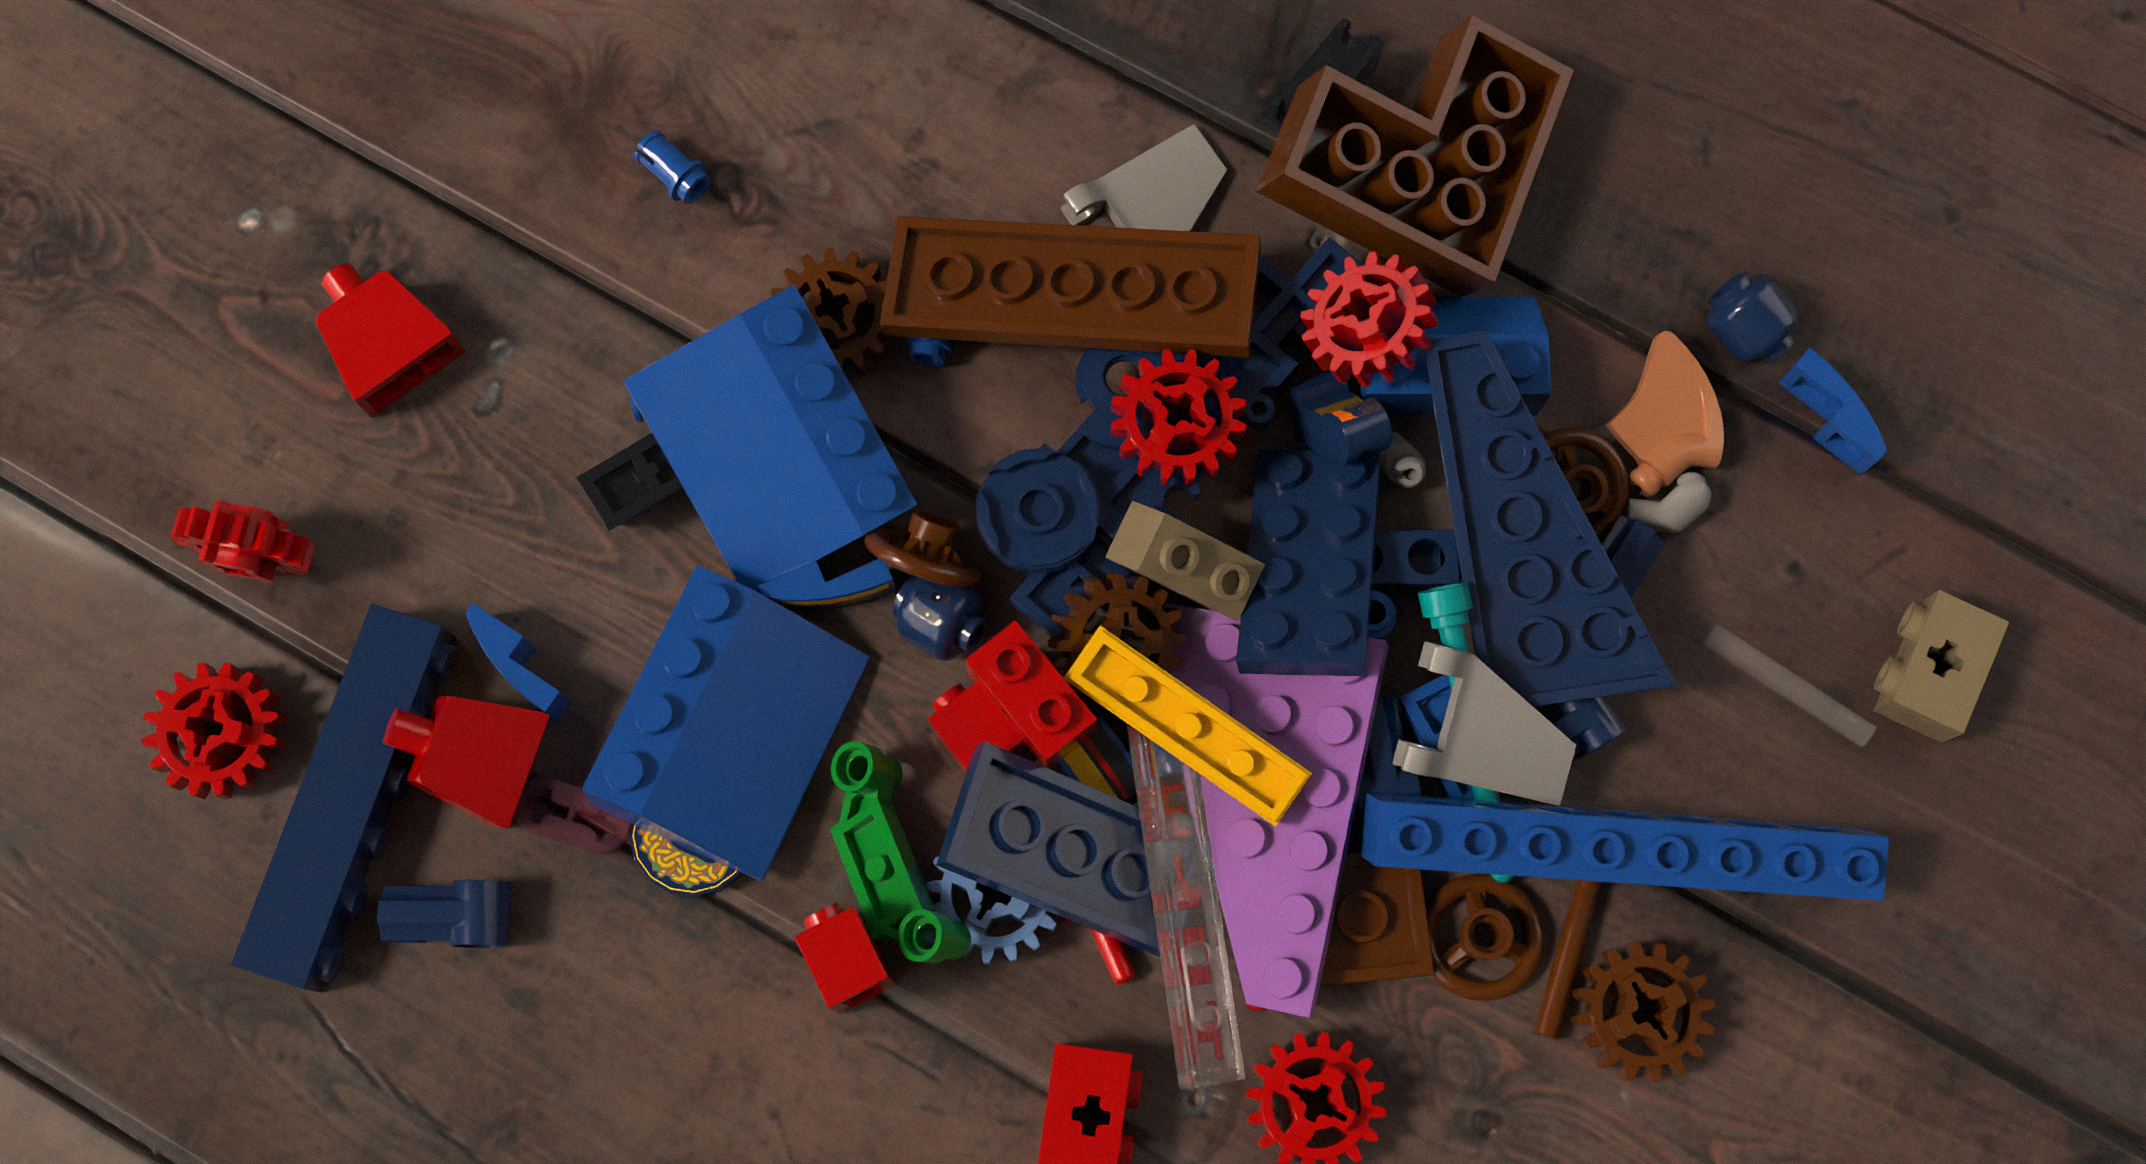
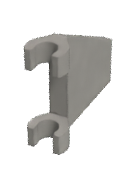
M1193 124L1108 174L1074 186L1064 193L1063 197L1067 203L1060 210L1071 225L1081 226L1104 209L1118 228L1191 231L1226 175L1227 168L1196 125Z
M1424 641L1418 666L1428 668L1427 670L1455 677L1436 749L1399 739L1392 764L1401 766V769L1406 772L1447 779L1560 806L1576 744L1477 656L1469 652Z

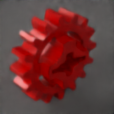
M1376 251L1369 252L1363 266H1357L1351 256L1347 257L1344 260V273L1338 276L1327 269L1323 273L1328 283L1325 290L1310 289L1307 293L1316 307L1315 309L1303 311L1300 314L1301 320L1309 329L1301 335L1302 340L1311 353H1313L1311 356L1324 372L1330 369L1340 383L1344 384L1353 374L1362 387H1368L1373 373L1380 372L1387 382H1391L1394 380L1393 366L1398 363L1409 369H1413L1416 366L1410 354L1414 348L1430 349L1432 344L1423 329H1431L1438 326L1439 320L1431 309L1437 303L1436 297L1428 284H1426L1418 268L1414 265L1407 269L1398 255L1394 254L1385 266Z
M1170 349L1163 350L1161 365L1154 367L1145 357L1140 359L1138 365L1140 378L1137 379L1127 374H1124L1121 378L1120 388L1128 397L1115 396L1112 398L1111 411L1123 418L1111 422V435L1118 438L1127 437L1120 446V457L1124 460L1138 455L1140 460L1137 474L1143 477L1152 468L1161 471L1160 483L1166 487L1171 481L1173 473H1181L1187 487L1194 485L1195 474L1198 469L1202 468L1205 474L1212 479L1216 477L1219 471L1216 457L1219 456L1224 460L1232 462L1236 456L1237 448L1229 439H1243L1246 430V424L1233 419L1243 415L1247 406L1245 399H1230V396L1236 390L1237 379L1235 376H1231L1220 381L1216 377L1220 362L1215 358L1207 363L1204 368L1197 366L1196 350L1189 349L1184 362H1175ZM1173 381H1182V382H1185L1184 384H1178V385H1172V386H1166V387H1165L1164 385H1162L1163 383L1173 382ZM1209 396L1217 406L1220 416V428L1215 425L1216 420L1206 414L1205 405ZM1137 408L1142 411V416L1151 422L1152 430L1147 440L1141 434L1137 424ZM1181 409L1189 413L1188 422L1181 420L1176 426L1167 423L1168 414L1176 416ZM1185 449L1195 451V453L1188 455H1171L1174 451Z
M222 500L214 502L212 512L192 506L191 509L180 507L170 537L171 540L178 541L177 544L180 546L193 548L194 552L199 553L197 562L213 567L214 571L263 582H272L275 571L292 576L294 573L304 576L309 571L316 546L315 543L310 542L309 538L295 535V531L288 530L289 521L277 518L273 515L274 512L255 506L248 507L231 504Z
M205 662L198 663L196 679L193 680L178 671L173 674L174 682L178 688L171 694L160 689L156 690L154 695L163 704L160 712L144 713L143 717L144 720L156 726V733L142 738L141 741L143 746L152 750H159L160 753L151 760L149 766L160 773L170 771L165 782L169 787L181 791L188 786L189 795L204 800L212 788L215 796L225 800L231 799L233 783L236 782L241 787L252 790L256 788L255 779L252 775L254 770L259 768L272 773L275 769V766L266 758L269 749L280 750L285 748L286 743L273 736V729L286 724L287 719L278 712L269 711L280 698L277 693L269 689L259 691L263 679L250 671L241 676L240 668L231 663L224 662L218 674L214 667ZM240 697L245 701L251 712L253 726L248 725L242 715L245 704L240 702ZM200 698L199 701H197L196 703H194L193 705H191L194 701H196L197 699ZM223 724V730L220 735H209L207 738L209 727H220ZM177 736L182 739L187 748L184 758L178 747ZM242 754L235 762L228 765L229 761Z
M1320 1032L1315 1040L1314 1047H1308L1302 1033L1292 1035V1052L1287 1053L1278 1044H1274L1269 1048L1271 1057L1275 1062L1271 1068L1258 1063L1253 1066L1252 1071L1263 1082L1261 1088L1245 1090V1097L1259 1102V1111L1248 1115L1246 1121L1247 1124L1264 1125L1266 1132L1257 1142L1260 1148L1263 1149L1275 1143L1281 1147L1277 1156V1164H1288L1294 1155L1300 1157V1164H1315L1316 1160L1322 1159L1323 1164H1339L1338 1155L1344 1154L1351 1161L1358 1163L1362 1160V1156L1356 1143L1360 1139L1376 1143L1379 1139L1377 1133L1368 1127L1370 1118L1386 1117L1387 1110L1373 1105L1371 1095L1381 1092L1385 1089L1383 1082H1367L1364 1074L1369 1071L1374 1062L1369 1057L1354 1063L1350 1059L1354 1043L1350 1040L1344 1041L1338 1046L1337 1050L1330 1049L1329 1033ZM1304 1059L1324 1060L1315 1076L1300 1079L1294 1074L1285 1071L1294 1063ZM1346 1075L1351 1080L1356 1092L1357 1112L1345 1104L1341 1085ZM1321 1086L1326 1090L1323 1101L1326 1105L1330 1106V1111L1337 1114L1340 1119L1333 1115L1315 1114L1308 1120L1304 1116L1307 1105L1299 1099L1300 1095L1290 1090L1289 1087L1297 1091L1313 1092ZM1273 1092L1284 1099L1290 1120L1284 1132L1279 1127L1274 1116L1272 1106ZM1332 1128L1345 1135L1337 1142L1326 1147H1305L1315 1131Z

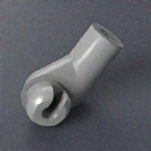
M1392 432L1391 447L1381 452L1382 472L1393 483L1403 488L1417 487L1422 483L1426 475L1425 459L1403 436L1397 432Z
M1687 472L1677 477V485L1662 501L1628 498L1623 516L1639 520L1656 532L1678 533L1687 528L1707 510L1711 502L1712 491L1702 475L1695 472Z

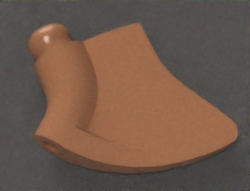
M1670 331L1657 334L1651 343L1643 373L1635 393L1625 407L1606 424V427L1636 460L1638 467L1630 473L1629 483L1631 486L1638 485L1642 489L1639 494L1644 497L1655 496L1661 486L1668 487L1682 472L1690 467L1716 469L1721 461L1724 446V427L1721 410L1707 375L1689 349L1675 334Z

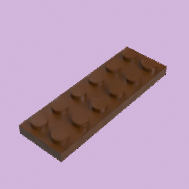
M898 216L879 325L884 336L1163 353V350L1170 349L1171 353L1187 354L1189 349L1196 350V355L1249 358L1262 247L1260 235Z

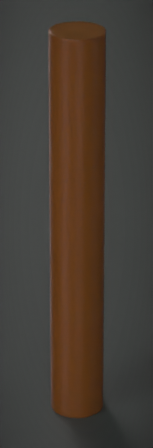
M1575 881L1533 1031L1534 1034L1552 1040L1559 1039L1602 882Z

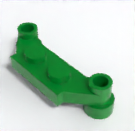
M857 741L845 743L836 751L831 763V775L834 783L838 788L846 792L839 823L831 827L830 831L873 940L885 942L891 939L897 940L904 956L915 962L935 964L945 959L957 960L962 958L968 952L971 945L970 931L962 922L953 921L946 914L936 911L891 801L892 793L899 787L903 777L900 762L893 757L884 755L879 748Z

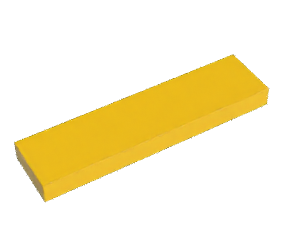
M1102 626L1097 628L1063 677L1065 681L1275 827L1312 775L1310 771Z

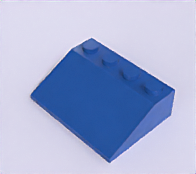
M795 284L738 314L622 381L736 582L757 592L760 591L758 585L812 561H817L918 505Z
M696 565L588 775L582 791L593 807L764 882L870 662V657L757 591Z

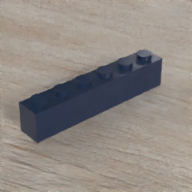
M371 603L231 966L304 990L321 993L325 983H330L336 978L345 956V947L340 944L349 920L355 921L366 903L368 886L363 883L371 862L381 858L389 842L391 826L387 824V820L395 799L401 800L405 796L411 784L407 781L412 766V764H409L412 753L383 744V737L388 722L396 708L428 719L430 718L434 707L431 704L440 681L446 682L450 678L458 657V649L454 646L457 637L443 626Z

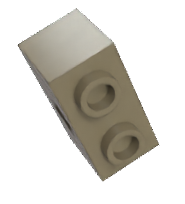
M1134 501L1131 502L1105 558L1169 590L1236 621L1239 620L1265 566L1264 563L1166 513Z
M1938 590L1919 603L1912 602L1898 625L1897 635L1903 637L1895 658L1890 656L1884 662L1876 677L1874 690L1880 692V696L1873 712L1940 743L1964 734L2009 621L1941 590ZM1930 654H1933V655H1935V656H1937V657H1936V660L1934 661V660H1932L1931 658H1929V657H1927V656L1930 655ZM1935 667H1936L1938 670L1942 671L1943 673L1937 675V674L1933 673V671H1934V669H1935Z

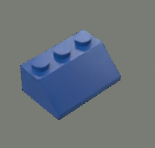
M1435 296L1437 303L1431 309L1439 322L1437 327L1423 329L1428 339L1486 330L1531 415H1538L1551 395L1549 334L1535 296ZM1414 348L1410 353L1416 364L1413 369H1409L1401 363L1393 366L1394 380L1391 382H1387L1380 372L1373 373L1368 387H1362L1356 379L1357 395L1365 400L1369 398L1376 399L1381 403L1387 415H1435L1425 350Z

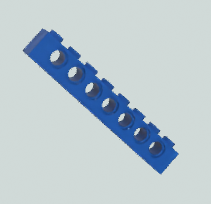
M1365 792L1360 855L1374 866L1884 901L1889 837L1853 826Z

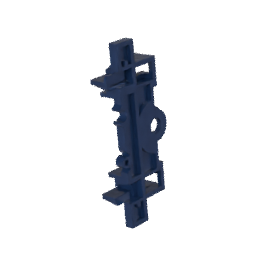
M1330 237L1291 281L1260 257L1256 302L1263 312L1253 322L1249 358L1196 355V365L1202 368L1214 358L1220 362L1216 376L1220 381L1227 377L1235 376L1237 386L1230 399H1245L1247 406L1243 415L1233 419L1239 420L1242 417L1246 426L1251 429H1264L1272 421L1275 410L1274 403L1265 394H1276L1281 397L1287 390V385L1303 368L1300 363L1284 351L1288 344L1324 372L1311 356L1313 353L1303 342L1301 336L1309 330L1300 318L1301 312L1315 309L1316 307L1307 293L1310 289L1324 291L1328 283L1323 273L1328 269L1338 276L1345 272L1344 260L1347 257L1351 256L1357 266L1364 265ZM1088 348L1077 366L1075 386L1080 403L1087 401L1088 405L1095 410L1061 446L1058 452H1061V455L1069 457L1074 462L1076 460L1088 470L1099 490L1101 521L1094 543L1077 562L1057 572L1030 574L1009 598L1012 606L1051 639L1061 637L1063 630L1062 627L1057 626L1051 621L1052 615L1062 614L1068 616L1071 608L1067 605L1063 596L1070 592L1084 597L1086 595L1084 579L1088 577L1099 579L1105 586L1108 572L1124 574L1126 584L1132 575L1141 576L1105 558L1132 501L1177 519V515L1169 511L1165 506L1164 498L1167 494L1180 490L1189 494L1193 500H1198L1199 481L1205 475L1202 468L1196 470L1193 486H1186L1181 473H1173L1168 486H1162L1160 483L1161 471L1152 468L1145 476H1139L1137 468L1140 457L1135 455L1132 458L1122 460L1119 455L1120 446L1127 437L1118 438L1111 435V422L1123 418L1111 411L1112 398L1115 396H1128L1117 394L1109 388L1106 381L1108 370L1119 362H1130L1138 367L1139 360L1144 357L1154 367L1160 366L1163 354L1161 352ZM1172 353L1175 362H1184L1186 354ZM1173 381V382L1163 383L1162 385H1164V386L1166 387V386L1184 384L1185 382H1182V381ZM1209 396L1205 405L1206 414L1215 419V425L1220 428V416L1217 406ZM1137 408V424L1141 434L1147 440L1152 430L1151 422L1144 418L1142 411ZM1260 408L1265 414L1261 416L1255 415L1252 409ZM1181 409L1176 416L1168 414L1167 423L1176 426L1181 420L1187 422L1189 420V413ZM1045 443L1040 447V448H1048V449H1051V448H1050L1047 444H1045ZM1185 449L1174 451L1171 455H1188L1195 453V451ZM1148 579V589H1149V586H1150V583H1151V580H1149V579Z

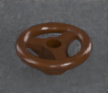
M1562 428L1544 434L1543 437L1550 450L1555 451L1556 461L1568 484L1574 478L1579 482L1580 494L1577 500L1584 513L1589 514L1595 511L1603 513L1591 525L1599 541H1601L1617 517L1623 516L1628 503L1629 479L1621 456L1607 440L1585 429ZM1576 447L1591 451L1602 461L1610 479V494H1608L1607 479L1598 468L1592 465L1578 464Z
M914 510L907 528L908 530L880 526L865 534V545L874 556L896 569L921 579L953 587H971L978 584L983 576L980 565L972 557L954 546L961 528L960 525L939 514L925 510Z
M1469 874L1457 877L1441 886L1426 903L1425 909L1434 970L1432 976L1444 988L1466 999L1490 1001L1513 994L1522 988L1534 975L1543 954L1544 929L1535 905L1519 887L1511 882H1498L1489 874ZM1486 893L1502 898L1516 910L1524 926L1525 945L1513 940V927L1509 919L1502 912L1487 907ZM1465 895L1468 916L1463 920L1460 927V941L1441 954L1437 943V929L1440 918L1453 901ZM1477 925L1487 926L1493 934L1492 944L1488 948L1479 946L1473 938V931ZM1472 957L1481 961H1490L1503 957L1517 964L1508 974L1493 981H1473L1454 972L1456 968Z

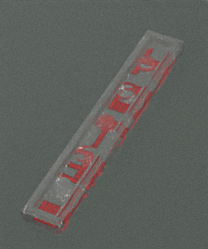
M1127 724L1179 1088L1196 1089L1245 1079L1200 774Z

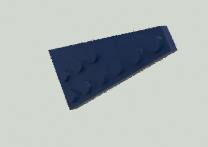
M1481 330L1431 339L1432 345L1430 349L1424 350L1462 581L1468 582L1473 608L1467 611L1475 656L1533 707L1677 685L1487 331Z

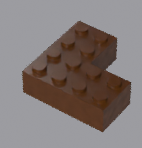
M1471 15L1440 37L1412 110L1325 65L1298 85L1256 192L1372 252L1376 251L1378 255L1388 260L1394 254L1400 256L1407 269L1415 265L1423 278L1458 296L1469 295L1496 281L1574 70L1474 15Z

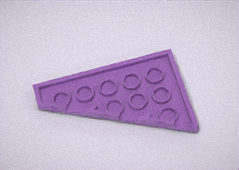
M1164 603L1162 609H1177L1182 614L1171 625L1172 632L1186 635V642L1173 646L1171 653L1183 661L1181 668L1167 666L1165 671L1312 773L1275 827L1186 765L1246 1004L1313 1019L1389 645L1385 640L1369 638L1366 676L1239 674L1236 656L1240 618L1236 621L1212 610Z

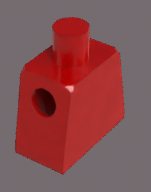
M344 263L334 267L323 277L321 285L334 303L318 313L315 322L349 394L371 418L466 353L448 327L387 270L379 271L364 281L352 264Z
M442 696L437 698L429 719L396 708L388 722L383 737V744L415 755L408 774V782L488 826L509 829L550 715L540 711L454 696Z

